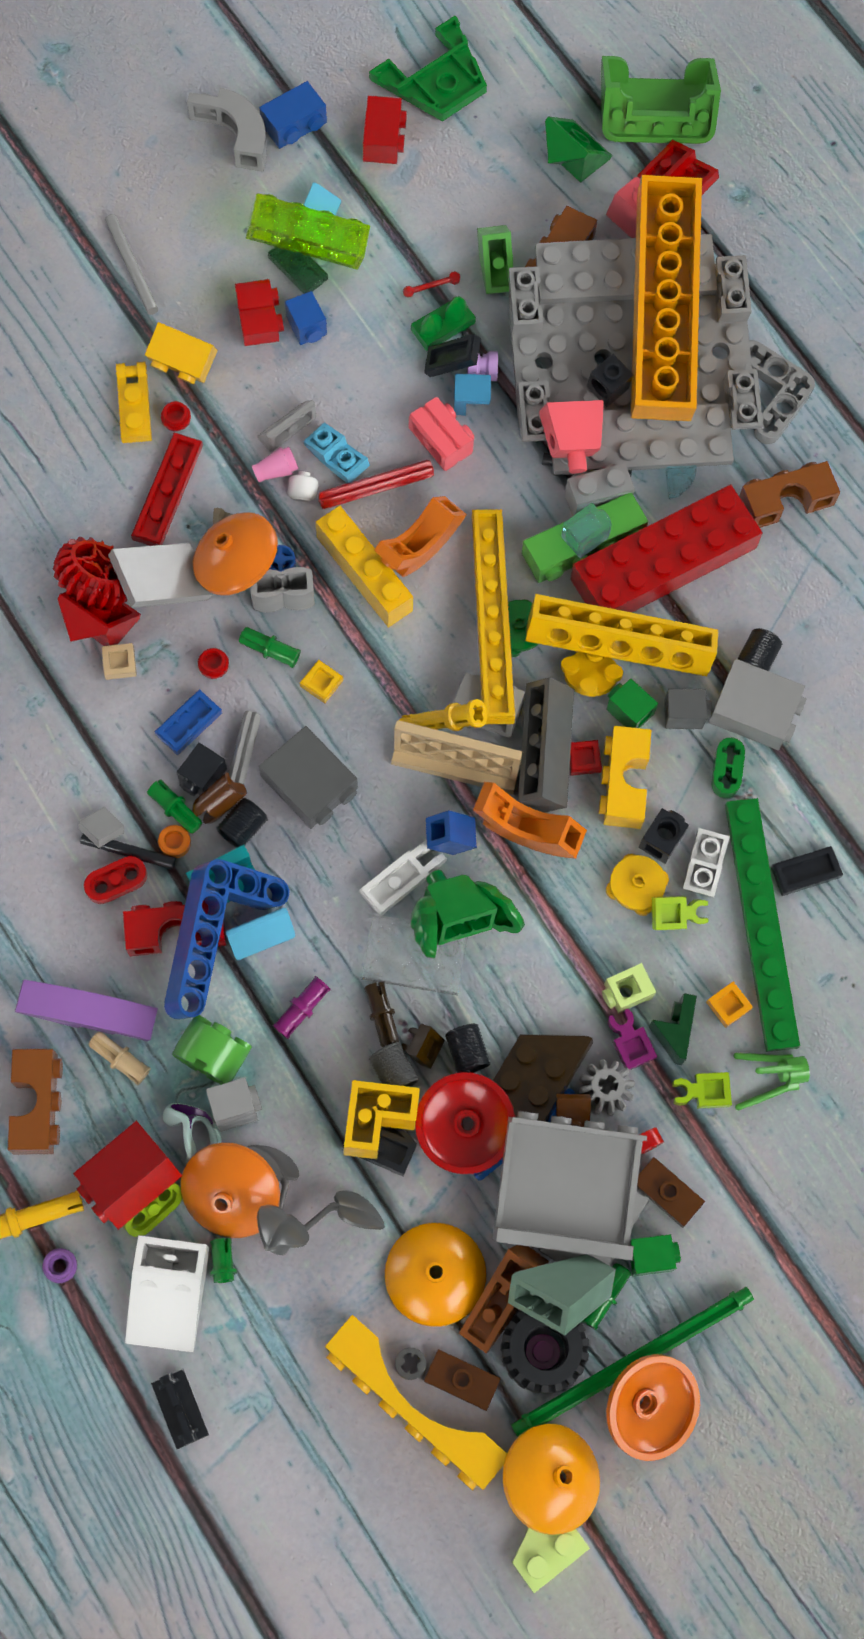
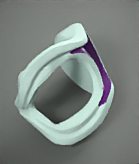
M171 1103L163 1112V1122L171 1127L183 1125V1139L187 1153L186 1163L197 1152L192 1137V1125L194 1122L201 1121L206 1125L210 1144L222 1143L221 1133L214 1117L209 1112L192 1105Z

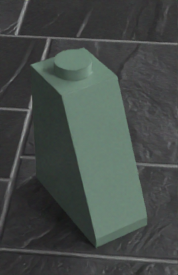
M588 1254L518 1271L511 1277L508 1304L559 1333L566 1335L611 1297L616 1269Z

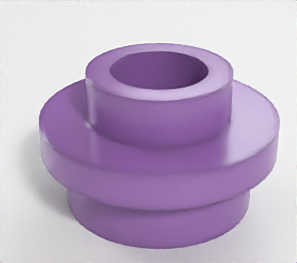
M63 1248L50 1251L43 1260L42 1268L44 1275L54 1283L69 1281L77 1271L76 1257L72 1252ZM59 1260H64L66 1262V1269L60 1273L56 1272L55 1263Z

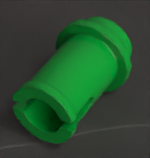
M225 1238L210 1241L213 1266L210 1276L213 1277L214 1283L234 1281V1275L237 1274V1270L233 1268L232 1239L227 1238L226 1241Z

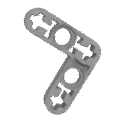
M749 340L750 353H756V357L753 356L751 358L752 369L758 370V378L779 391L762 413L763 427L754 429V435L759 442L772 444L781 437L808 401L815 387V381L808 372L755 340ZM766 359L763 368L760 367V363H763V360ZM770 366H778L783 370L784 374L778 377L773 376L769 373L768 368ZM800 383L805 384V388H801L795 397L793 393L796 385ZM786 402L792 407V411L790 413H782L777 409L776 405ZM774 418L776 423L773 431L764 432V427H768Z

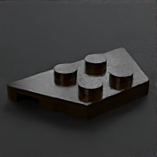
M520 1034L493 1079L508 1095L516 1118L518 1111L536 1113L538 1114L537 1121L548 1122L556 1108V1094H564L591 1048L593 1038L589 1036Z

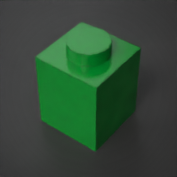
M630 678L624 685L618 683L609 692L606 710L624 727L640 728L655 714L658 702Z
M671 1234L630 1240V1245L634 1246L633 1257L630 1260L632 1277L672 1272L677 1269L676 1263L681 1261L678 1242H672Z

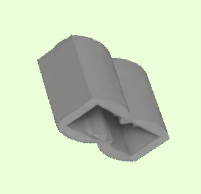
M293 567L282 572L269 569L257 583L251 586L253 609L268 613L278 611L284 607L290 610H305L313 607L315 600L312 570L304 567Z

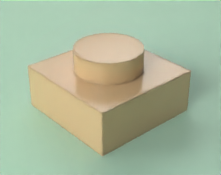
M133 643L102 646L103 668L106 680L137 676Z

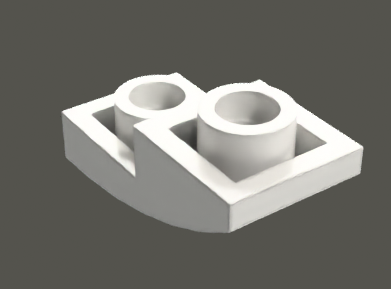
M698 828L683 889L710 897L715 896L730 836Z

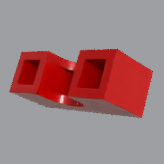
M170 901L164 903L163 907L150 908L149 905H136L131 907V911H123L125 945L129 956L162 953V936L169 928L181 926L185 905L181 901ZM203 901L202 909L208 914V905ZM224 919L218 947L227 946ZM196 932V943L199 946H201V936L198 932Z

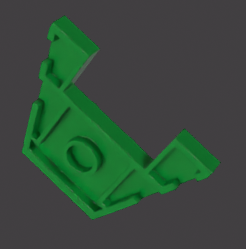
M456 16L451 17L435 28V36L449 50L448 52L408 78L390 59H387L369 71V79L442 122L487 92V84L475 57L470 52L468 40L465 34L463 35L460 29V22Z

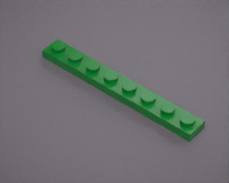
M758 798L727 801L725 810L766 1052L798 1049L800 1041Z

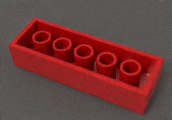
M730 484L574 563L570 580L586 604L632 613L757 548L763 532Z

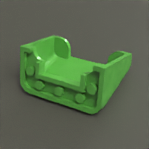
M602 56L601 121L603 135L609 141L670 143L672 140H675L679 143L701 144L713 138L716 131L721 95L714 58H697L690 61L686 66L684 79L629 78V68L626 60L618 56Z

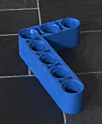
M215 859L194 868L164 1001L165 1011L171 1018L186 1019L196 1017L205 1008L227 900L258 910H267L284 905L289 898V887L284 880L221 859ZM209 870H212L215 875L214 883L209 878ZM238 879L243 882V892L239 889ZM267 888H269L272 893L271 900L267 896ZM203 901L208 905V914L202 909ZM196 932H198L201 936V946H199L196 943ZM189 964L195 969L194 978L189 975ZM183 996L188 1001L187 1011L183 1009L181 1004Z

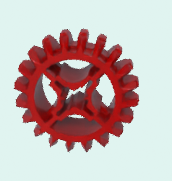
M78 537L77 540L70 539L68 543L63 544L56 555L52 569L55 571L53 577L59 581V587L66 589V595H73L76 597V602L81 600L86 602L88 607L92 604L100 610L104 606L112 610L114 606L121 607L123 603L127 602V597L108 556L111 550L114 549V545L108 546L104 544L103 540L97 542L92 537L88 540Z

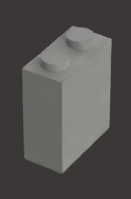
M735 658L709 723L779 751L784 741L790 742L796 725L791 724L794 714L800 716L807 700V698L802 697L805 685Z

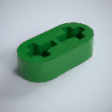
M733 737L725 738L719 743L714 757L711 786L714 793L722 798L734 796L742 783L745 747L740 740ZM727 747L733 748V753L738 754L734 755L731 764L727 763V753H725ZM725 772H730L729 782L734 783L731 784L729 789L724 788V784L719 782L722 781Z

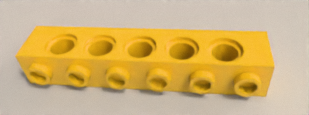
M535 594L528 617L525 641L708 677L717 655L718 629Z

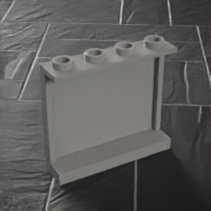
M518 1111L517 1118L508 1117L492 1240L501 1243L632 1260L634 1246L630 1245L642 1142L647 1141V1136L638 1135V1128L618 1125L617 1132L604 1130L605 1123L585 1121L584 1127L572 1126L571 1118L551 1116V1122L537 1121L538 1114Z

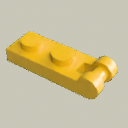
M146 361L137 362V365L126 366L125 363L116 364L122 443L152 441ZM138 377V383L127 384V378Z

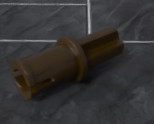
M375 982L365 986L364 990L367 994L372 1013L369 1018L375 1023L381 1047L399 1042L393 1019L395 1010L390 1007L385 983L379 982L377 986Z

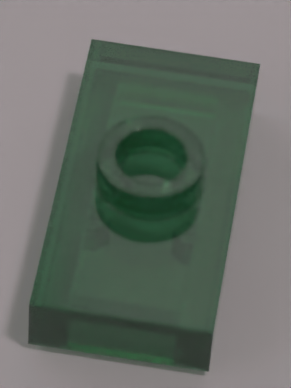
M290 236L268 252V258L303 294L310 291L313 292L328 280V274Z

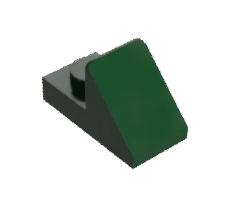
M687 993L682 995L679 1002L674 1001L671 1021H675L676 1024L652 1020L649 1025L650 1030L677 1065H682L687 1059L697 999L696 995Z

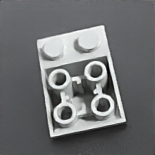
M138 1235L132 1270L125 1344L194 1353L210 1248L206 1244Z

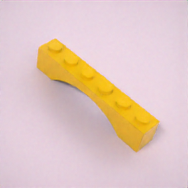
M354 1315L349 1317L326 1344L325 1348L330 1352L326 1358L340 1371L346 1366L355 1375L352 1382L366 1395L371 1390L382 1399L378 1406L394 1419L399 1414L408 1423L404 1429L419 1443L423 1438L431 1443L434 1448L430 1453L443 1465L447 1466L449 1462H452L461 1471L457 1477L472 1491L476 1486L484 1490L504 1466L507 1453L485 1433L465 1432L445 1427L428 1419L408 1403L399 1393L388 1375L381 1356L378 1337Z

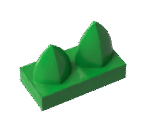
M460 296L453 297L448 303L411 323V331L425 350L428 351L429 346L443 343L474 325L476 317L468 308L463 298Z

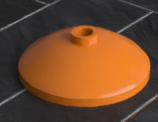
M237 513L221 519L208 529L196 548L193 558V571L197 581L204 589L216 595H232L250 588L266 574L275 559L278 547L275 529L266 518L256 513Z
M227 1142L208 1145L191 1157L182 1173L181 1195L188 1212L202 1227L219 1236L244 1238L259 1233L257 1224L259 1208L263 1205L279 1207L280 1187L275 1172L262 1156L245 1146ZM219 1198L224 1199L227 1204L222 1203Z
M662 1354L644 1356L627 1366L613 1384L606 1409L608 1429L616 1445L631 1457L643 1461L660 1460L676 1452L690 1437L699 1416L700 1393L696 1379L685 1364L673 1357Z

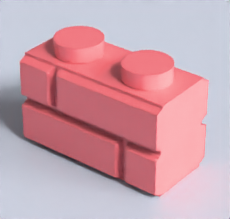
M435 397L423 407L421 406L410 414L408 428L444 471L449 470L459 461L461 462L472 454L474 444L473 432L467 425H460L456 420V413L450 404H443L438 397Z

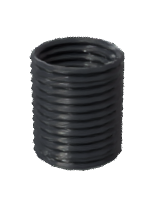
M762 628L753 629L738 660L769 671L783 645L782 641L769 630Z
M242 798L229 811V814L223 818V821L218 824L219 826H216V829L227 842L238 848L251 841L250 838L257 834V831L268 821V817L254 802L247 798Z
M476 1023L454 1028L445 1034L457 1073H474L491 1064L486 1047H484L485 1044H483L484 1041H482L483 1038H481L479 1025Z

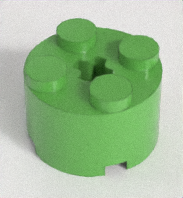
M198 1015L191 1019L176 1044L172 1055L195 1071L198 1070L205 1074L208 1079L222 1085L233 1081L252 1046L238 1037L232 1040L233 1038L230 1036L232 1032L217 1022H214L212 1025L209 1020Z

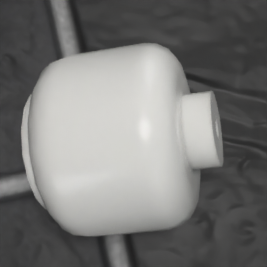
M299 471L298 475L290 476L287 490L289 497L294 500L311 501L316 498L318 481L316 478L310 477V472Z

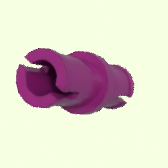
M314 976L303 992L297 998L293 997L290 1000V1007L272 1026L286 1039H289L290 1035L302 1021L314 1014L312 1010L331 989L321 979Z

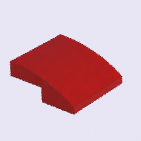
M672 140L637 175L640 179L642 175L702 178V195L719 179L718 169L696 159L694 149L675 140Z

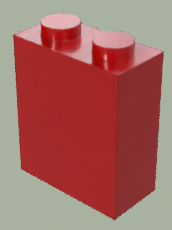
M137 1120L73 1173L81 1184L76 1188L88 1204L92 1201L96 1203L91 1207L93 1212L103 1223L110 1220L118 1230L182 1177V1174Z

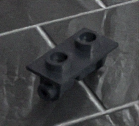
M184 1369L159 1378L160 1380L151 1383L176 1450L209 1435Z

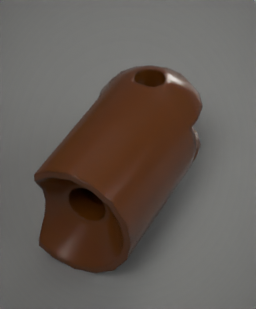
M226 772L195 799L192 811L196 816H200L205 812L203 823H214L246 796V788L244 784L232 781L229 773Z

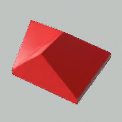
M66 592L59 594L57 599L71 642L92 637L103 646L118 645L141 617L139 612L126 603H123L121 607L114 606L112 610L107 609L105 606L100 610L92 604L88 607L86 602L81 600L76 602V597L66 595Z

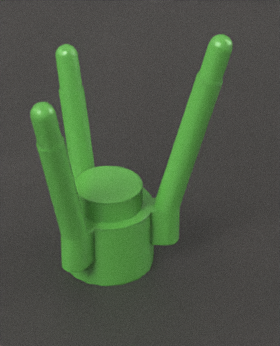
M734 1053L733 1057L739 1060L777 1062V1066L758 1067L755 1072L757 1074L777 1073L780 1082H786L785 1085L737 1104L735 1109L739 1111L785 1092L799 1090V1083L808 1082L810 1078L809 1065L805 1056L793 1057L792 1054Z

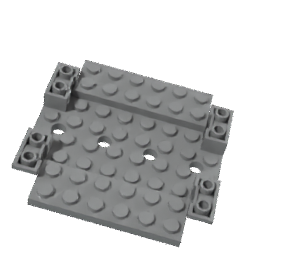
M712 234L701 235L697 409L692 420L673 421L631 418V381L629 389L607 408L603 405L601 448L593 456L586 457L587 473L597 471L607 464L618 465L622 463L626 464L628 470L732 465L734 457L731 428L732 430L763 427L758 370L752 369L747 324L752 310L746 255L716 257V261H714ZM636 238L536 243V267L509 268V317L518 425L523 442L547 441L539 411L547 402L599 400L587 387L591 371L599 366L594 360L597 354L602 353L609 357L614 353L632 373ZM715 347L725 349L727 357L725 359L715 358L712 354V349ZM539 357H546L551 361L552 365L548 369H541L536 365L535 360ZM552 458L553 475L571 474L569 473L568 458Z

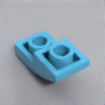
M325 422L303 441L304 445L326 467L346 483L353 482L370 466L367 457L348 445L345 436Z

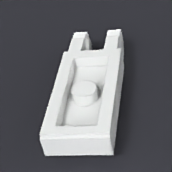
M427 840L411 852L407 851L359 890L362 897L380 917L422 884L431 872L440 868L447 861V858L442 853L435 856L424 867L421 865L418 859L431 851L427 849Z

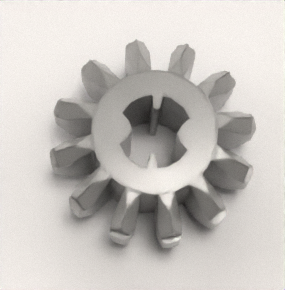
M600 1059L599 1069L595 1065L589 1064L587 1071L590 1075L581 1074L579 1080L587 1086L579 1088L578 1093L590 1094L591 1104L593 1102L597 1104L594 1109V1113L597 1115L600 1114L603 1107H606L607 1115L613 1116L615 1111L614 1105L618 1110L624 1111L627 1107L624 1100L632 1101L634 1094L626 1089L634 1087L635 1081L624 1080L630 1070L625 1068L620 1073L616 1071L619 1066V1062L616 1060L608 1068L606 1060ZM605 1081H609L612 1083L610 1088H614L615 1091L610 1090L608 1094H604L601 1092L603 1087H599L598 1084L603 1085Z

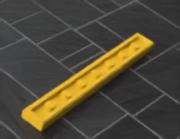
M502 509L472 510L481 701L487 709V721L485 724H514L515 706Z

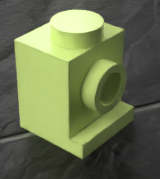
M642 963L607 978L604 983L606 989L602 991L607 1006L610 1009L615 1007L618 1014L627 1008L630 1009L645 1001L652 1000L656 994V990ZM628 988L631 991V996L623 997L620 989Z

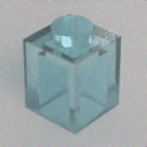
M590 503L563 523L561 537L581 559L609 538L612 527L611 520L604 510H598L593 503Z

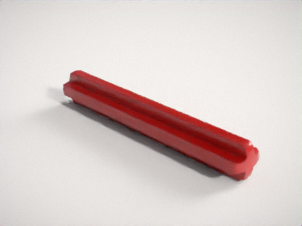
M424 460L320 491L318 493V500L322 509L331 508L433 477L434 469L430 460Z

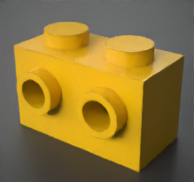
M158 322L145 356L152 361L151 367L167 373L168 369L179 373V379L194 385L196 380L202 383L205 382L218 350L210 343Z

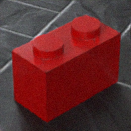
M368 96L363 137V162L397 164L398 152L404 153L405 135H400V129H406L407 111L402 110V98Z

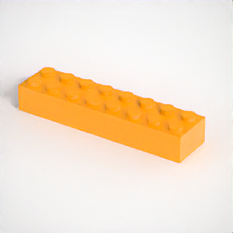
M641 176L637 191L632 374L634 376L631 388V418L691 421L697 409L702 178Z

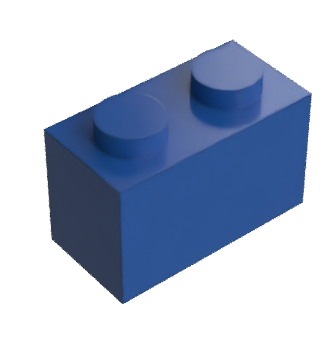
M308 81L259 107L265 131L279 149L288 144L295 143L300 137L311 131L319 130L327 123L326 104Z

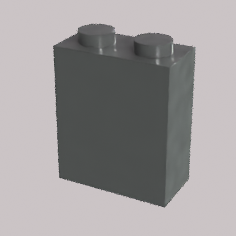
M307 726L302 728L259 765L260 776L310 829L316 824L323 825L332 817L333 810L339 804L345 805L349 803L357 794L358 781L356 776Z

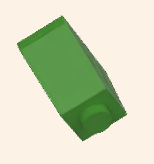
M506 225L477 228L479 259L486 294L509 292V268H513L511 231Z

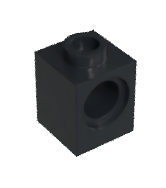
M613 353L591 371L587 387L599 400H603V404L607 408L629 389L634 375Z
M662 808L643 836L638 848L666 864L685 835L689 824L685 822L684 817L673 810L666 811ZM661 828L668 829L673 834V838L664 839L658 834L657 830Z

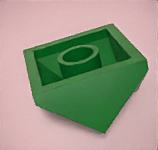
M548 116L545 120L548 164L562 165L580 183L613 156L573 119Z

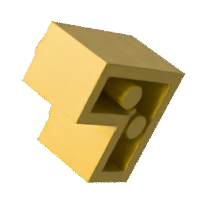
M352 1080L343 1155L377 1159L381 1126L414 1130L420 1088Z

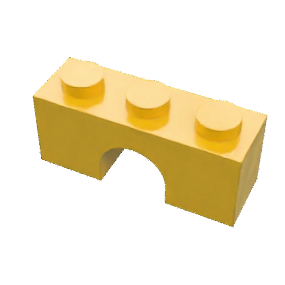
M614 726L611 736H605L604 755H609L608 766L603 765L601 784L606 785V796L601 795L599 801V814L604 815L603 825L642 828L645 820L647 789L631 787L624 780L623 773L629 769L646 770L650 758L652 730Z

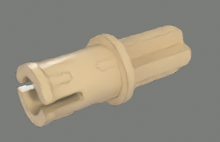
M97 1032L89 1041V1047L109 1061L111 1069L116 1068L137 1086L146 1078L151 1070L150 1067L140 1062L128 1052L129 1048L127 1046L125 1048L120 1047L102 1032Z

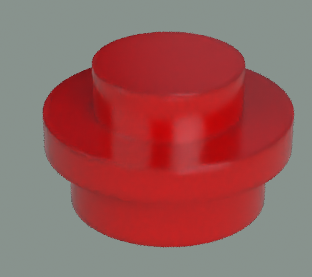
M173 401L163 408L161 421L168 430L181 431L190 424L191 413L186 405Z
M217 648L205 650L198 658L199 671L203 676L210 679L222 677L229 668L228 656Z

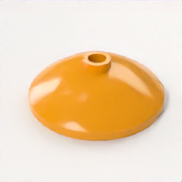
M426 1223L408 1230L395 1242L386 1260L385 1285L392 1303L402 1315L420 1325L441 1327L460 1321L473 1310L485 1288L486 1266L478 1245L464 1231L449 1224ZM433 1266H438L442 1269L443 1274L438 1279L432 1278L429 1274V1270Z
M543 1424L524 1431L511 1445L503 1466V1487L510 1508L524 1525L542 1534H564L581 1526L593 1512L600 1491V1473L593 1451L578 1433L562 1425ZM561 1471L566 1475L565 1483L560 1480Z

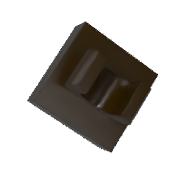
M420 1024L418 1029L414 1027L409 1028L408 1032L414 1037L410 1045L401 1044L403 1050L421 1066L431 1069L445 1039L432 1027Z

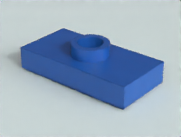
M199 689L154 731L155 735L178 756L222 714V709Z

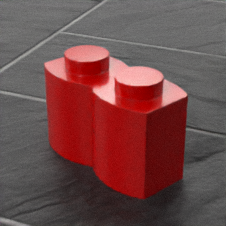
M270 279L235 284L244 346L279 342V332L284 331L282 314H276L274 307L280 305L277 287L271 288Z

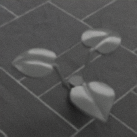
M251 1145L247 1147L258 1153L268 1162L282 1185L279 1207L263 1205L257 1212L258 1230L265 1251L283 1256L287 1254L290 1248L305 1246L309 1241L308 1230L331 1211H337L341 1220L355 1227L375 1230L385 1228L380 1214L367 1199L355 1192L344 1190L336 1192L334 1196L335 1202L330 1203L303 1225L297 1218L283 1211L289 1187L288 1180L296 1181L299 1177V1170L294 1161L285 1153L269 1146Z

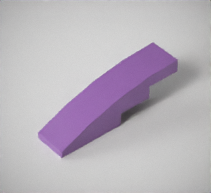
M30 980L22 981L15 1008L16 1013L75 1028L84 1027L111 1035L120 1034L143 1041L151 1040L158 1010L155 1007L119 998Z

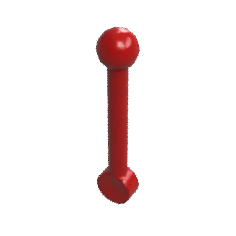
M454 271L446 278L415 287L406 286L403 289V294L405 297H412L416 292L446 283L456 285L460 282V274Z

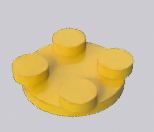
M578 652L572 656L565 657L561 661V670L564 673L567 685L573 688L575 692L584 696L595 697L607 694L623 676L622 667L609 657Z
M632 853L627 854L614 867L610 882L606 886V894L623 907L634 910L640 916H646L652 911V897H663L669 882V876L653 859Z

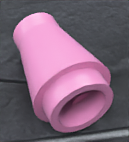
M280 447L259 463L252 465L259 483L264 480L293 475L292 472L299 469L290 447L284 449Z

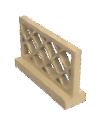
M397 720L394 728V753L391 765L482 787L484 782H494L506 793L513 795L523 751Z

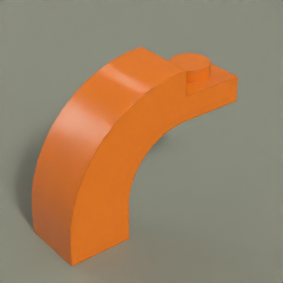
M446 496L433 497L419 518L408 530L396 538L381 540L374 551L381 556V561L384 565L405 577L422 567L445 545L467 514Z
M484 782L473 809L474 812L484 819L482 824L496 834L524 847L553 856L576 859L587 832L584 827L568 815L544 813L518 802L494 782Z

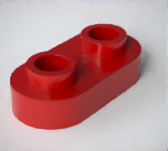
M134 856L124 857L91 872L84 881L85 893L94 903H108L141 888L147 880V869L139 858ZM129 871L137 872V876L132 880L126 878V874ZM100 884L107 885V890L103 893L96 892Z

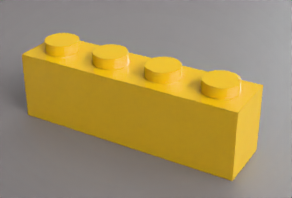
M341 505L315 521L317 539L388 628L413 611V595L393 570L382 563L381 556L374 551L373 545Z

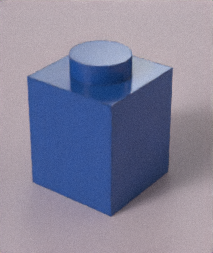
M312 291L285 301L286 318L300 345L308 342H317L327 335L326 317Z
M450 810L427 817V849L456 855L477 848L475 817Z

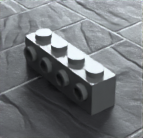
M551 677L526 683L523 752L520 766L518 802L541 812L567 808L574 689Z

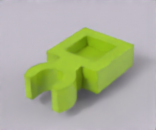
M685 896L652 897V929H687V920L697 924H706L709 922L708 918L698 917L696 910L699 906H708V901L695 899L687 905Z
M729 1072L698 1073L694 1076L695 1083H691L684 1078H679L672 1082V1087L680 1086L686 1091L685 1097L674 1098L675 1105H685L691 1099H696L697 1109L732 1106Z

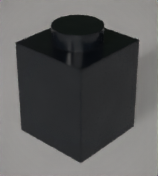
M198 742L177 770L179 786L192 796L196 794L201 795L227 770L225 759Z

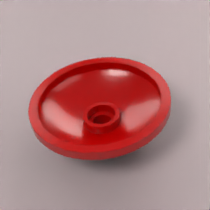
M462 1072L451 1074L435 1082L421 1098L417 1108L415 1124L417 1139L426 1156L440 1168L457 1174L479 1173L493 1167L503 1158L508 1117H515V1112L506 1092L493 1080L476 1073ZM467 1117L472 1118L474 1121V1126L471 1130H466L463 1127V1120Z

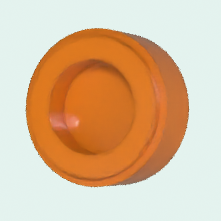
M170 825L160 832L158 844L163 854L181 858L188 853L191 847V839L185 828L179 825Z

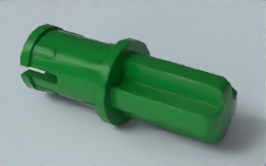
M245 627L239 637L240 644L262 653L263 658L268 659L271 657L289 665L291 668L295 667L300 657V649L278 641L274 635L269 637L249 627Z
M163 780L155 781L149 787L147 794L165 810L164 814L167 817H173L191 834L195 833L202 826V820L185 805V798L174 793Z
M615 1263L612 1266L616 1271L611 1297L582 1321L594 1330H597L598 1325L611 1305L615 1306L617 1304L615 1299L631 1276V1272L621 1264Z

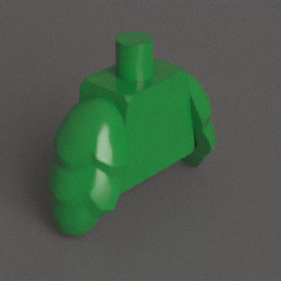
M435 870L427 876L428 886L425 889L424 897L419 898L416 902L410 919L411 928L414 930L415 942L427 958L433 959L436 956L437 945L489 931L492 928L499 932L519 933L525 926L524 919L512 900L502 894L496 886L482 881L473 882L467 875H459L447 879L442 870Z

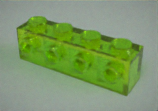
M257 193L251 208L246 239L358 270L365 257L370 225L363 224L357 219L335 216L329 211L314 210L298 202L290 203L270 194L262 195Z

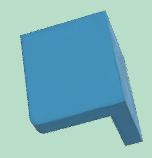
M455 374L454 411L456 415L466 416V404H490L491 375Z

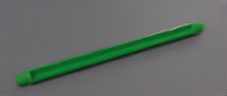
M747 1287L742 1288L736 1293L734 1291L730 1292L729 1296L677 1325L531 1412L522 1414L521 1419L511 1424L514 1433L518 1437L524 1431L534 1426L548 1423L614 1384L621 1372L637 1359L653 1354L663 1355L736 1311H742L744 1309L743 1306L754 1300L752 1293Z

